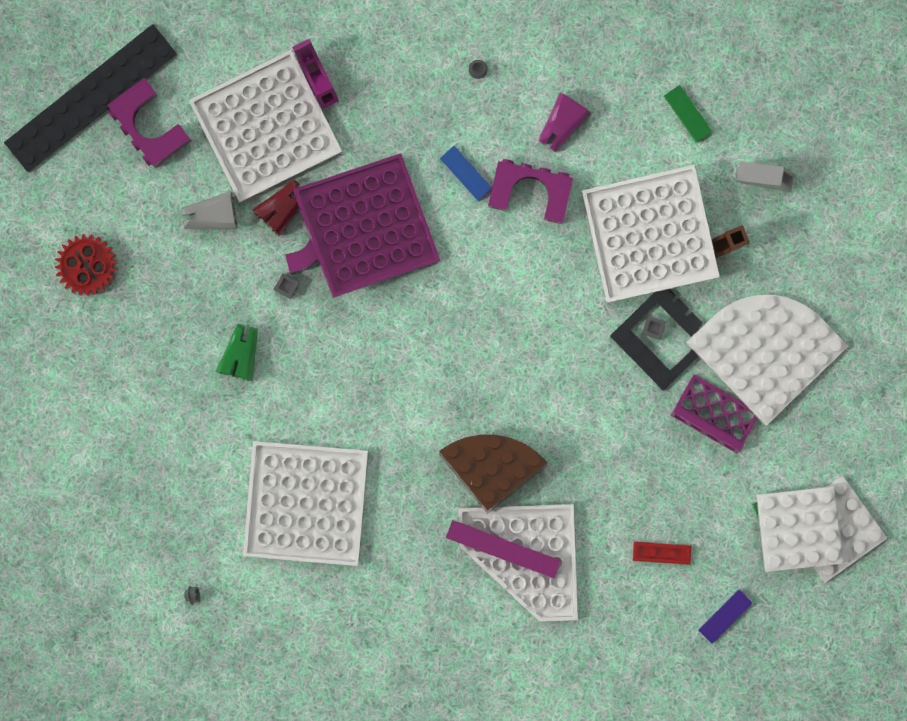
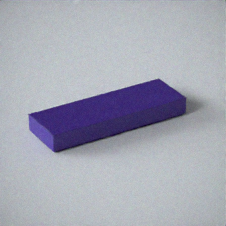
M738 589L698 631L713 644L752 602Z

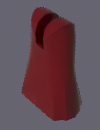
M295 179L252 209L255 215L259 216V219L262 218L263 222L268 227L270 226L273 232L275 231L277 236L283 233L296 212L300 209L296 197L293 198L291 196L293 189L300 186Z

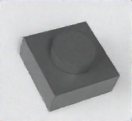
M282 273L273 290L291 299L299 282Z
M647 316L642 334L660 340L666 321Z

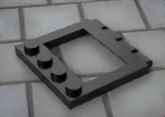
M671 289L654 292L610 335L618 346L662 391L698 355L692 349L669 370L630 329L658 303L692 337L699 330L698 327L703 322L693 312L686 316L685 313L689 308L679 298L674 303L671 301L676 296Z

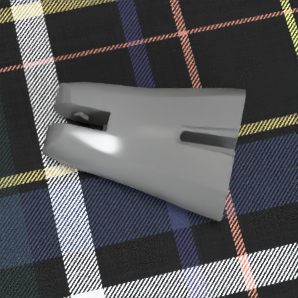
M229 191L181 208L182 216L196 215V219L192 218L183 221L184 229H237L238 223L237 218H234L236 212L233 211L235 206L232 192Z

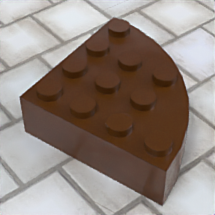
M480 434L465 437L452 442L439 451L440 457L487 514L545 469L548 464L538 452L526 444L500 435Z

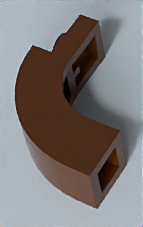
M743 225L711 239L715 258L750 244Z

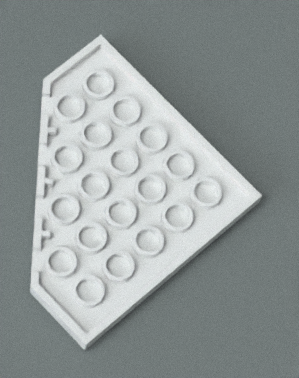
M574 504L496 507L488 514L482 507L458 508L460 523L561 560L555 578H551L459 543L462 550L538 621L578 620Z

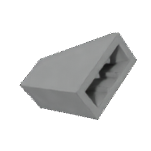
M740 162L739 167L736 169V178L742 184L791 193L794 173L781 166Z

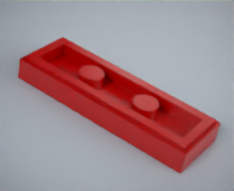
M634 541L632 561L690 565L692 546Z

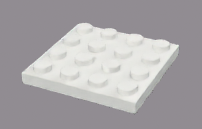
M842 475L826 487H834L843 564L813 567L824 583L887 539Z
M833 486L756 495L765 572L843 564Z

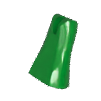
M237 324L215 372L224 375L229 374L231 377H240L243 380L246 379L252 382L258 329L250 327L245 341L242 340L245 325Z

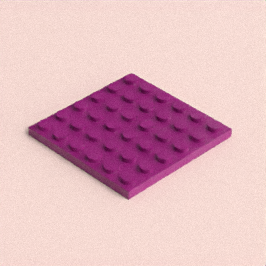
M401 153L293 189L332 299L440 261Z

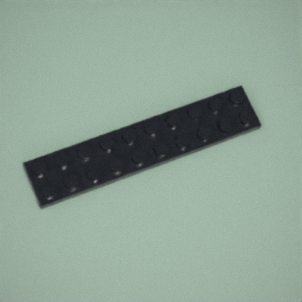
M154 24L150 25L8 138L4 144L29 173L108 110L109 103L143 78L147 79L177 55V53Z

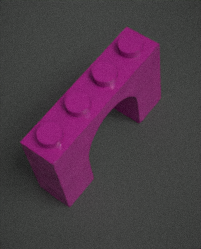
M143 78L109 103L108 106L111 110L108 113L114 121L117 119L122 124L120 129L126 136L129 134L132 137L133 141L131 143L137 151L141 149L144 153L142 158L148 166L153 165L156 168L192 140L179 123L158 138H145L137 132L135 118L138 111L158 96L147 80Z
M503 159L498 161L488 207L507 211L511 190L514 185L523 179H536L545 186L548 192V203L544 220L563 224L573 178L569 177L570 174L559 172L554 174L547 168L536 170L532 169V165L521 163V166L515 165L512 160Z

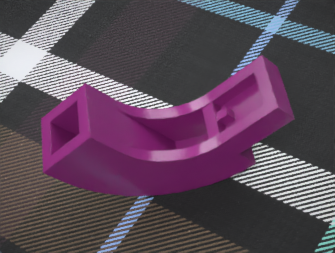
M310 39L293 46L296 57L321 108L324 109L339 102L338 96Z
M311 238L303 249L285 254L290 274L304 271L318 261Z

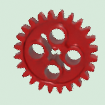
M82 234V239L75 236L74 242L68 239V246L62 244L63 252L58 251L61 258H55V260L60 262V265L54 267L59 269L60 272L56 276L63 277L60 280L61 284L67 282L65 289L72 287L71 293L79 290L80 296L83 295L84 291L87 296H90L91 291H93L97 295L99 288L105 291L104 284L111 285L108 281L109 279H115L111 273L117 272L113 265L118 264V262L112 261L116 254H110L113 249L112 247L105 248L108 242L104 241L100 244V237H97L94 241V235L90 234L88 239L85 234ZM87 247L93 248V254L90 257H86L84 254ZM77 251L80 252L82 258L86 262H90L88 266L91 269V271L95 274L96 279H93L92 275L86 268H82L84 266V263L77 256ZM71 258H76L77 265L73 268H70L68 263ZM97 263H103L104 269L100 273L95 271ZM83 273L88 275L86 283H80L79 277Z

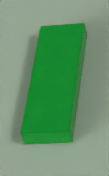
M680 85L664 95V98L696 143L712 132Z

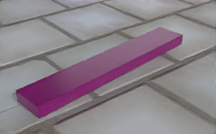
M452 520L446 535L447 539L551 578H555L561 562L559 559Z

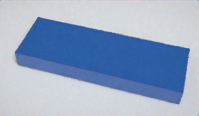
M455 146L440 158L477 201L492 189Z

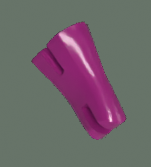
M559 93L542 130L539 142L545 145L550 140L551 135L555 134L557 137L553 140L550 149L557 152L592 113L565 94Z

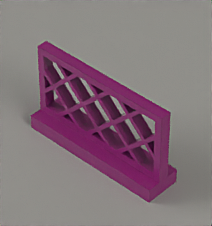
M696 375L692 376L670 416L736 454L741 450L744 441L757 420V417L754 415L751 421L744 423L741 412L749 411L752 414L753 412L743 402ZM694 381L702 384L703 392L693 393L692 384ZM707 393H718L720 401L710 404ZM704 394L707 405L697 407L695 396ZM692 398L694 408L686 409L681 404L684 399ZM729 401L735 403L737 411L727 413L724 403ZM721 404L724 414L714 417L711 406ZM708 407L711 418L703 419L700 417L699 409ZM738 414L740 424L731 426L728 416ZM725 417L727 427L722 429L717 427L715 419ZM733 428H742L743 436L741 439L734 437Z

